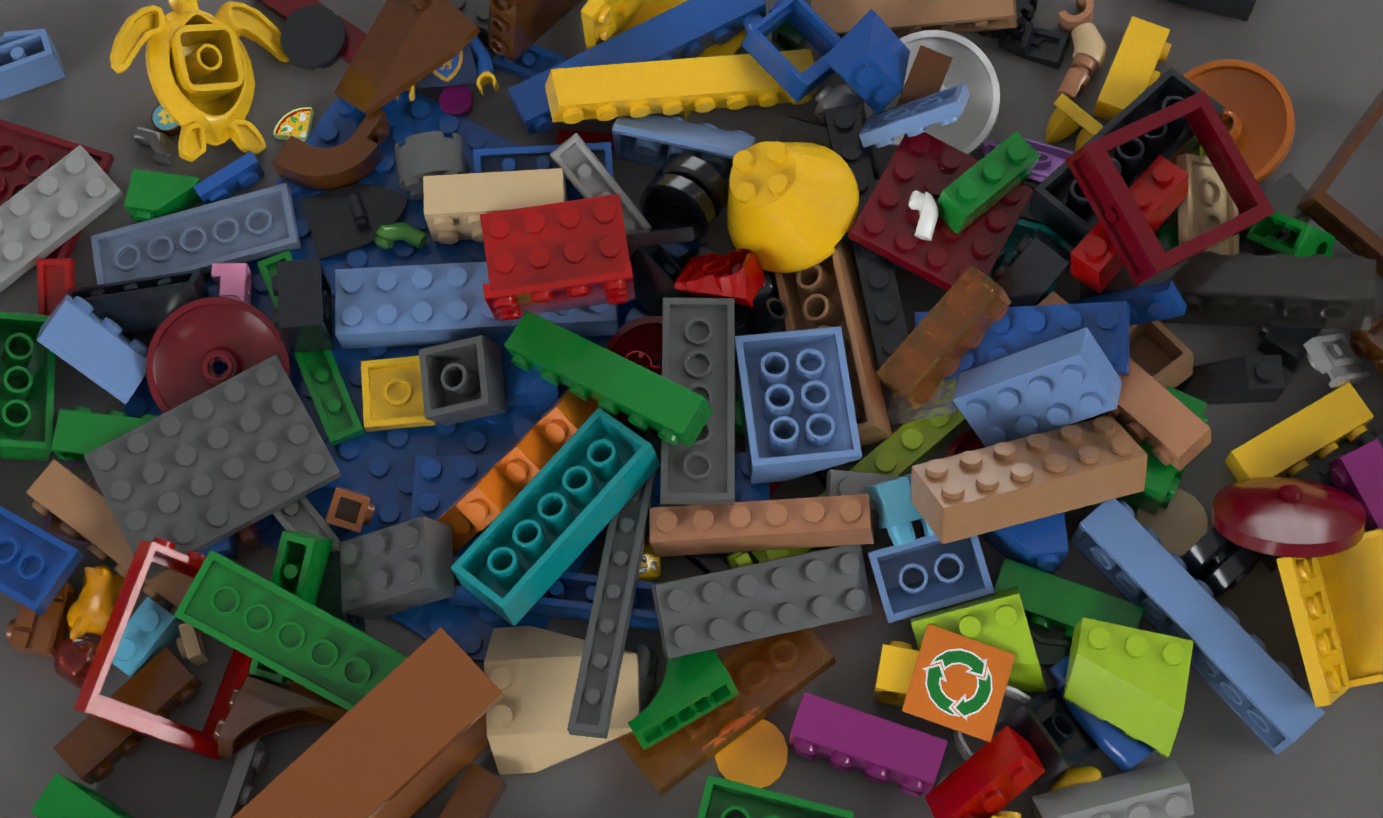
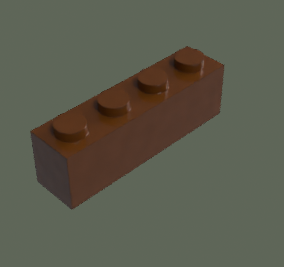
M164 647L109 698L170 719L169 714L179 705L184 706L195 698L198 693L197 689L202 683L168 647ZM89 715L53 748L81 780L92 785L94 782L99 783L106 779L113 772V765L123 756L128 757L136 752L142 745L141 740L146 735Z

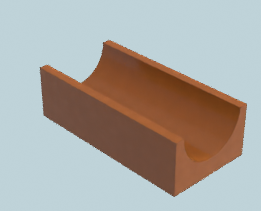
M440 627L232 818H414L490 747L487 738L486 712L504 694Z

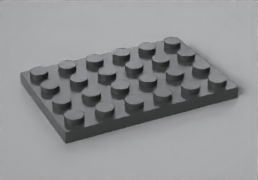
M277 355L84 455L133 555H135L140 541H153L155 537L176 544L174 550L185 555L188 550L200 553L342 476ZM151 562L145 578L149 580L168 570V568Z

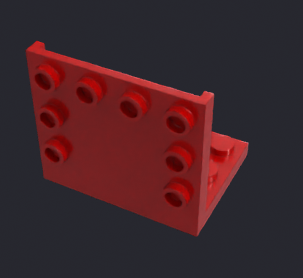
M620 194L480 214L489 284H483L485 301L495 320L508 321L519 319L526 310L534 314L601 304L616 305L626 303L629 300H635L633 274L629 259Z

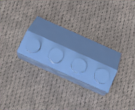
M649 114L643 118H632L631 116L618 117L612 127L616 159L660 168L671 156L679 154L691 155L709 163L728 184L734 155L738 151L746 150L756 144V137L750 136L747 132L741 130H733L731 132L721 130L709 123H700L699 125L689 123L677 116L662 117Z

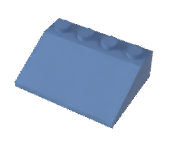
M841 326L735 336V373L751 484L787 481L862 458Z

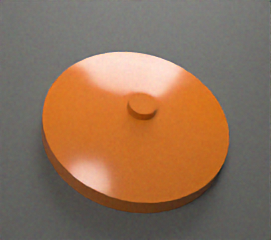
M1233 59L1208 62L1183 74L1185 78L1225 107L1221 120L1258 184L1273 174L1286 158L1295 133L1293 106L1281 82L1269 71L1256 64Z

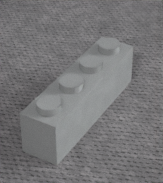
M1175 760L1031 797L1035 818H1182L1194 814L1190 782Z

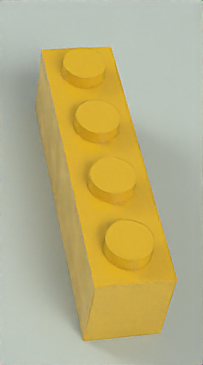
M1348 382L1232 450L1224 462L1237 481L1260 477H1282L1288 473L1291 477H1294L1310 466L1308 464L1309 460L1316 456L1323 460L1339 449L1338 443L1345 439H1348L1351 443L1369 431L1366 426L1374 418V415L1351 383Z

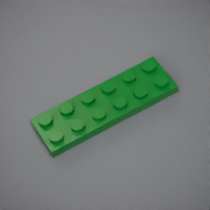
M214 550L209 551L174 614L175 617L348 711L408 657L404 653Z

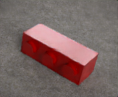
M1007 725L991 739V743L987 742L928 793L925 799L935 818H991L1046 771L1031 744Z

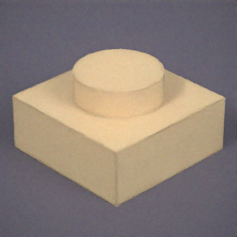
M188 623L178 625L181 637L176 638V642L182 658H187L195 666L210 662L201 630Z

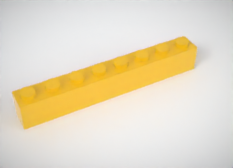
M811 49L779 51L800 73L814 64ZM750 54L551 69L545 84L552 122H565L566 124H575L589 119L609 121L615 117L624 116L643 118L649 114L659 113L671 116L683 111L695 110L698 113H705L718 108L739 110L745 106L754 105L771 107L777 103L789 102L794 105H800L811 101L818 87L797 103Z

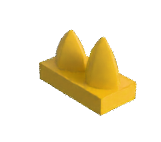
M1062 93L1053 103L1057 108L1049 118L1045 142L1050 144L1061 141L1073 134L1079 127H1082L1075 143L1076 152L1104 126Z

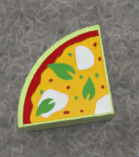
M312 107L298 108L283 116L274 129L273 135L275 139L288 140L292 135L305 142L310 135L314 115Z

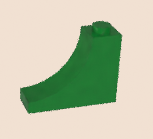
M714 649L667 659L665 677L657 695L638 716L628 722V725L642 749L646 750L739 695V692Z

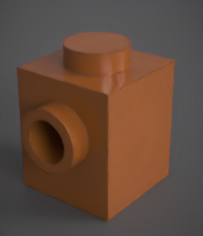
M336 485L325 522L360 533L362 525H370L375 510V505L369 504L371 496Z

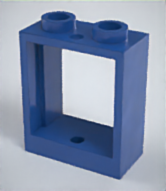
M778 0L769 9L768 15L764 18L759 15L748 24L745 29L748 33L742 46L798 103L835 73L823 58L841 38L804 0ZM786 21L823 56L802 73L766 38V36Z

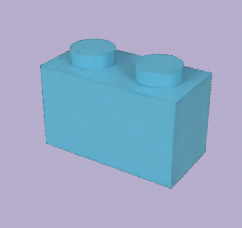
M147 597L129 619L112 664L132 677L164 647L169 648L180 634L178 625L183 623Z

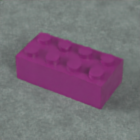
M804 692L790 732L789 748L795 749L794 755L800 758L815 761V758L819 757L830 761L829 767L835 770L850 773L851 769L865 773L864 778L870 782L885 785L886 781L900 785L901 792L914 797H921L922 793H930L934 786L948 741Z

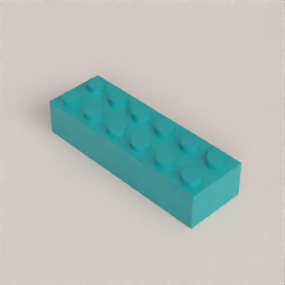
M598 407L450 567L461 585L515 627L661 466L652 444Z

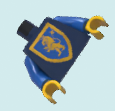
M478 36L455 57L415 84L416 88L477 84L483 96H485L483 89L487 84H493L496 93L500 90L494 76L491 53ZM413 85L409 89H407L408 91H410V102L414 101L415 99V89Z

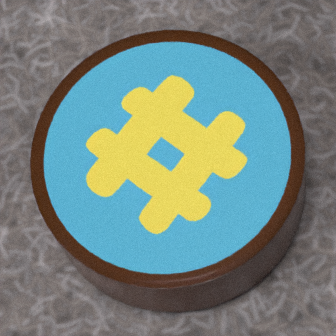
M158 104L153 109L151 122L156 131L165 133L168 136H175L180 133L182 127L169 116L161 104Z

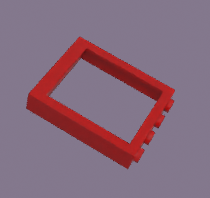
M155 537L153 541H140L74 710L198 755L220 760L222 756L218 755V740L214 739L215 729L221 718L226 719L231 710L229 709V702L235 688L241 689L247 676L252 677V674H249L252 658L233 649L203 731L100 694L151 562L194 579L206 559V556L188 550L185 555L175 551L176 544L162 538Z

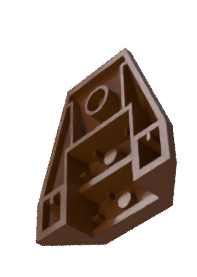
M386 0L334 93L341 100L370 116L455 57L481 31L449 0Z

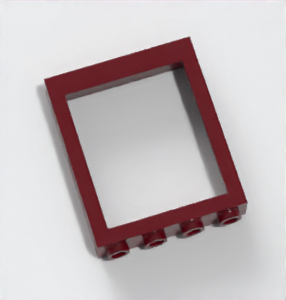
M1204 90L1088 143L1065 159L1136 286L1253 227L1275 213ZM1184 116L1239 210L1240 215L1165 252L1108 151Z

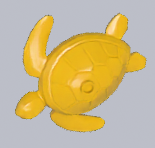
M167 0L173 11L166 15L161 7L150 5L140 8L128 17L114 39L110 53L111 68L117 74L127 71L138 52L147 42L145 58L152 89L161 106L182 127L178 142L179 156L182 159L193 162L205 154L206 144L218 146L229 138L242 152L248 153L252 151L254 156H257L266 148V143L261 133L251 122L245 120L254 98L255 79L250 57L239 37L243 36L256 42L279 61L289 62L290 60L285 55L280 42L281 32L268 18L255 8L233 1L222 4L215 16L199 10V0Z

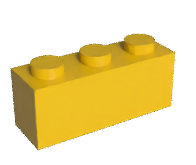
M1132 16L1093 112L1094 116L1111 121L1159 78L1161 72L1156 71L1155 68L1158 61L1165 63L1172 44L1166 42L1170 29Z

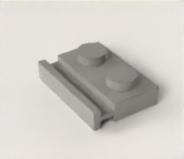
M1343 333L1316 336L1303 344L1308 352L1307 358L1312 367L1320 371L1321 374H1328L1332 381L1328 383L1330 388L1343 386L1348 382L1357 384L1371 376L1368 371L1362 372L1358 365L1362 361L1353 351Z

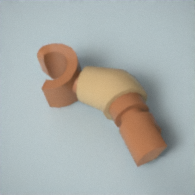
M1076 0L1077 9L1082 11L1079 15H1070L1066 10L1058 12V24L1064 31L1071 33L1075 50L1072 54L1074 59L1071 64L1072 68L1068 69L1056 92L1057 95L1063 93L1068 98H1075L1078 91H1085L1091 80L1090 76H1093L1095 70L1101 68L1105 60L1107 46L1093 24V0Z

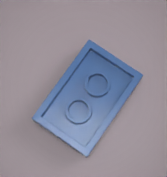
M962 83L887 109L879 115L877 113L870 115L859 134L863 147L865 148L873 144L875 148L884 147L894 142V137L906 133L908 137L923 133L927 130L926 126L939 122L940 126H944L957 121L960 118L959 115L963 113L970 96L966 84Z

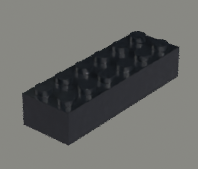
M1171 67L1084 145L1203 90ZM1207 94L1221 118L1225 107ZM1183 116L1108 151V154L1127 187L1130 188L1159 155L1177 165V156L1186 153L1192 154L1198 149L1199 141ZM1066 161L1034 189L1029 212L1073 248L1099 222Z

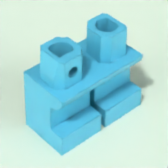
M911 474L866 487L870 501L874 500L879 515V529L887 528L894 546L916 541L911 523L914 520H921L925 537L935 535L911 503Z

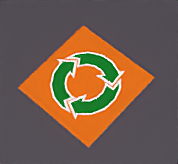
M928 624L902 711L991 743L1015 654Z

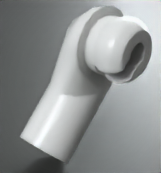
M916 190L912 192L908 204L909 208L919 210L920 215L914 236L931 241L939 210L930 193L926 191L921 193Z

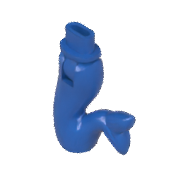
M1070 654L1048 670L1058 684L1055 688L1061 692L1062 697ZM1064 699L1080 726L1123 773L1132 769L1155 750V748L1143 741H1137L1126 735L1125 731L1106 720L1102 721Z

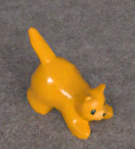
M105 564L84 568L85 575L82 590L78 600L69 608L67 615L68 631L72 640L83 637L85 633L103 636L125 580L119 573L114 575L111 568Z

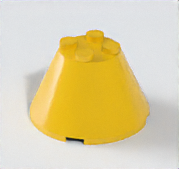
M779 141L760 142L746 150H740L734 155L729 179L727 226L730 238L736 249L744 248L751 250L764 270L775 273H791L808 269L822 262L836 251L834 247L842 239L846 231L850 233L859 207V190L856 178L851 168L840 155L819 144Z

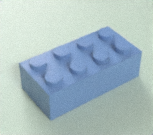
M1085 327L960 373L952 400L984 446L988 447L1000 442H1008L1028 437L1032 434L1055 430L1117 409L1122 380L1089 329Z

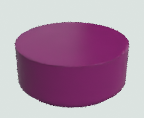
M447 86L440 93L439 103L445 114L455 117H466L472 111L474 101L471 91L466 86Z

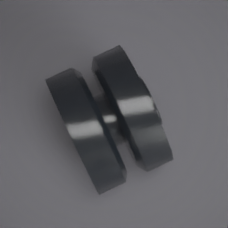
M679 154L669 157L655 174V178L642 192L640 207L643 216L652 227L698 222L700 235L693 241L680 242L694 243L700 241L707 234L714 220L726 206L728 189L720 173L709 163L695 156Z
M1213 527L1181 559L1187 566L1186 571L1193 578L1199 576L1208 567L1211 569L1202 581L1212 590V598L1216 600L1229 588L1232 590L1256 568L1255 564L1265 554L1239 545L1236 546Z

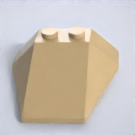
M532 626L493 628L484 660V673L503 692L504 696L486 712L487 738L499 775L537 773L631 733L632 730L628 722L641 713L638 654L624 650L607 739L570 735L567 728L585 640Z

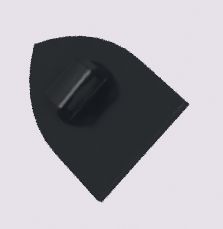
M366 184L340 187L302 199L318 257L320 260H324L374 243L378 235L376 234L377 229L382 225L397 223L403 215L409 199L391 189Z

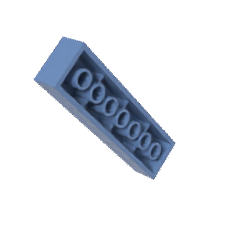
M486 261L335 269V335L342 349L446 344L480 335L491 339L514 329L521 318L508 321L495 320L484 298L483 284H489ZM601 304L536 314L581 337L614 335L619 330L618 304Z
M1116 499L1104 501L1080 522L1070 542L1127 601L1145 607L1142 617L1158 633L1193 640L1190 666L1276 755L1281 753L1325 714L1320 707H1315L1312 692L1308 689L1303 690L1293 680L1294 675L1291 670L1282 662H1275L1265 652L1267 648L1262 640L1254 634L1249 635L1239 625L1240 620L1231 609L1225 606L1222 608L1212 598V590L1199 579L1196 581L1186 571L1187 566L1175 553L1169 554L1162 547L1159 536L1150 527H1143L1134 518L1135 513L1123 500L1117 501Z

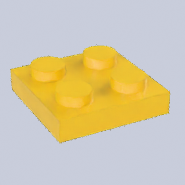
M419 356L361 361L363 418L366 432L436 425V422L425 418Z

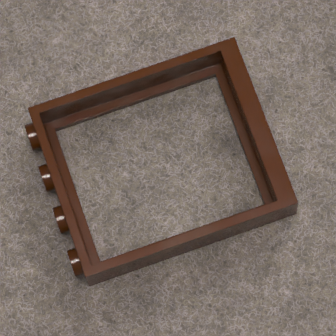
M1382 89L1296 207L1329 234L1335 236L1337 241L1383 278V239L1326 193L1327 189L1383 114Z

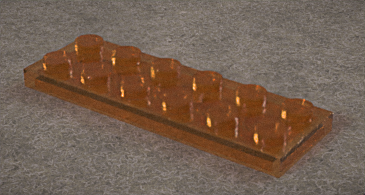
M810 628L742 643L721 659L739 695L646 750L642 749L633 732L617 738L621 747L660 796L668 792L836 663L834 655Z

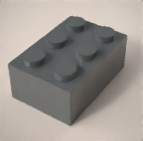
M422 516L339 542L343 613L373 620L456 596L454 572L450 568L454 564L452 525Z

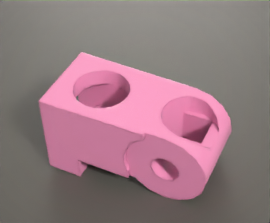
M212 263L211 277L217 286L220 287L219 296L237 299L251 305L253 273L247 263Z

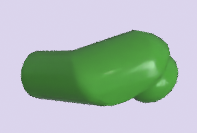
M405 222L386 224L377 229L376 234L378 235L375 238V244L382 249H388L393 246V241L403 240L421 249L428 239V234Z

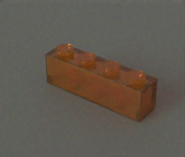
M971 265L876 374L886 387L917 410L922 403L928 402L934 396L936 387L944 378L952 375L957 370L960 360L966 353L980 344L988 328L994 322L1003 318L1011 303L1006 292L1000 285Z

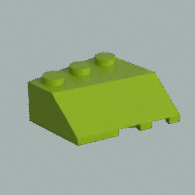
M1017 586L997 591L992 595L911 617V625L919 651L927 625L931 624L1015 654L1007 686L1020 691L1047 692Z
M1083 617L1074 627L1063 699L1102 721L1106 720L1125 731L1126 735L1137 741H1143L1155 748L1156 752L1168 758L1184 712L1194 641Z

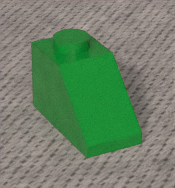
M133 169L124 207L137 223L187 210L201 201L193 188L201 180L199 177Z

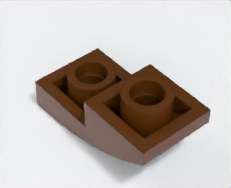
M921 45L897 106L939 92L953 58Z

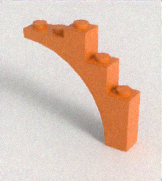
M567 389L553 406L468 491L437 519V521L452 525L453 554L498 517L598 409V401L590 397L587 401H584Z

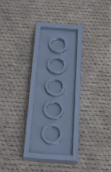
M287 183L90 236L97 285L201 269L202 273L206 274L212 271V263H246L276 255L286 250L291 251L301 248L291 191Z

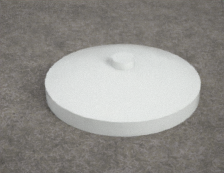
M925 30L900 38L910 50L904 85L921 45L953 58L940 91L965 83L970 96L963 113L959 115L960 118L957 121L944 126H940L939 122L926 126L927 130L924 132L967 155L972 154L990 135L1000 109L999 82L990 60L973 42L948 31ZM902 91L883 111L897 106ZM864 102L865 114L868 119L870 115L876 114V112ZM905 134L894 137L895 140L892 144L899 145Z

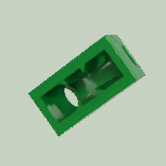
M1276 211L1250 228L1247 239L1319 269L1324 266L1325 262L1333 254L1335 236ZM1282 228L1290 230V236L1286 242L1277 238Z

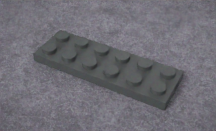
M663 298L662 377L705 397L713 412L691 448L680 442L677 446H674L661 439L660 504L734 505V298Z
M861 545L834 546L651 585L664 658L667 659L873 614Z

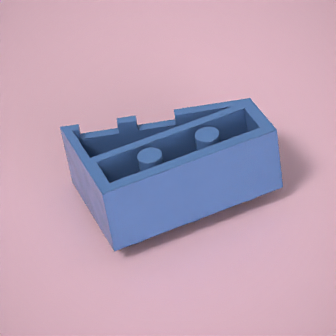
M46 29L4 32V36L0 37V100L66 77L59 52Z

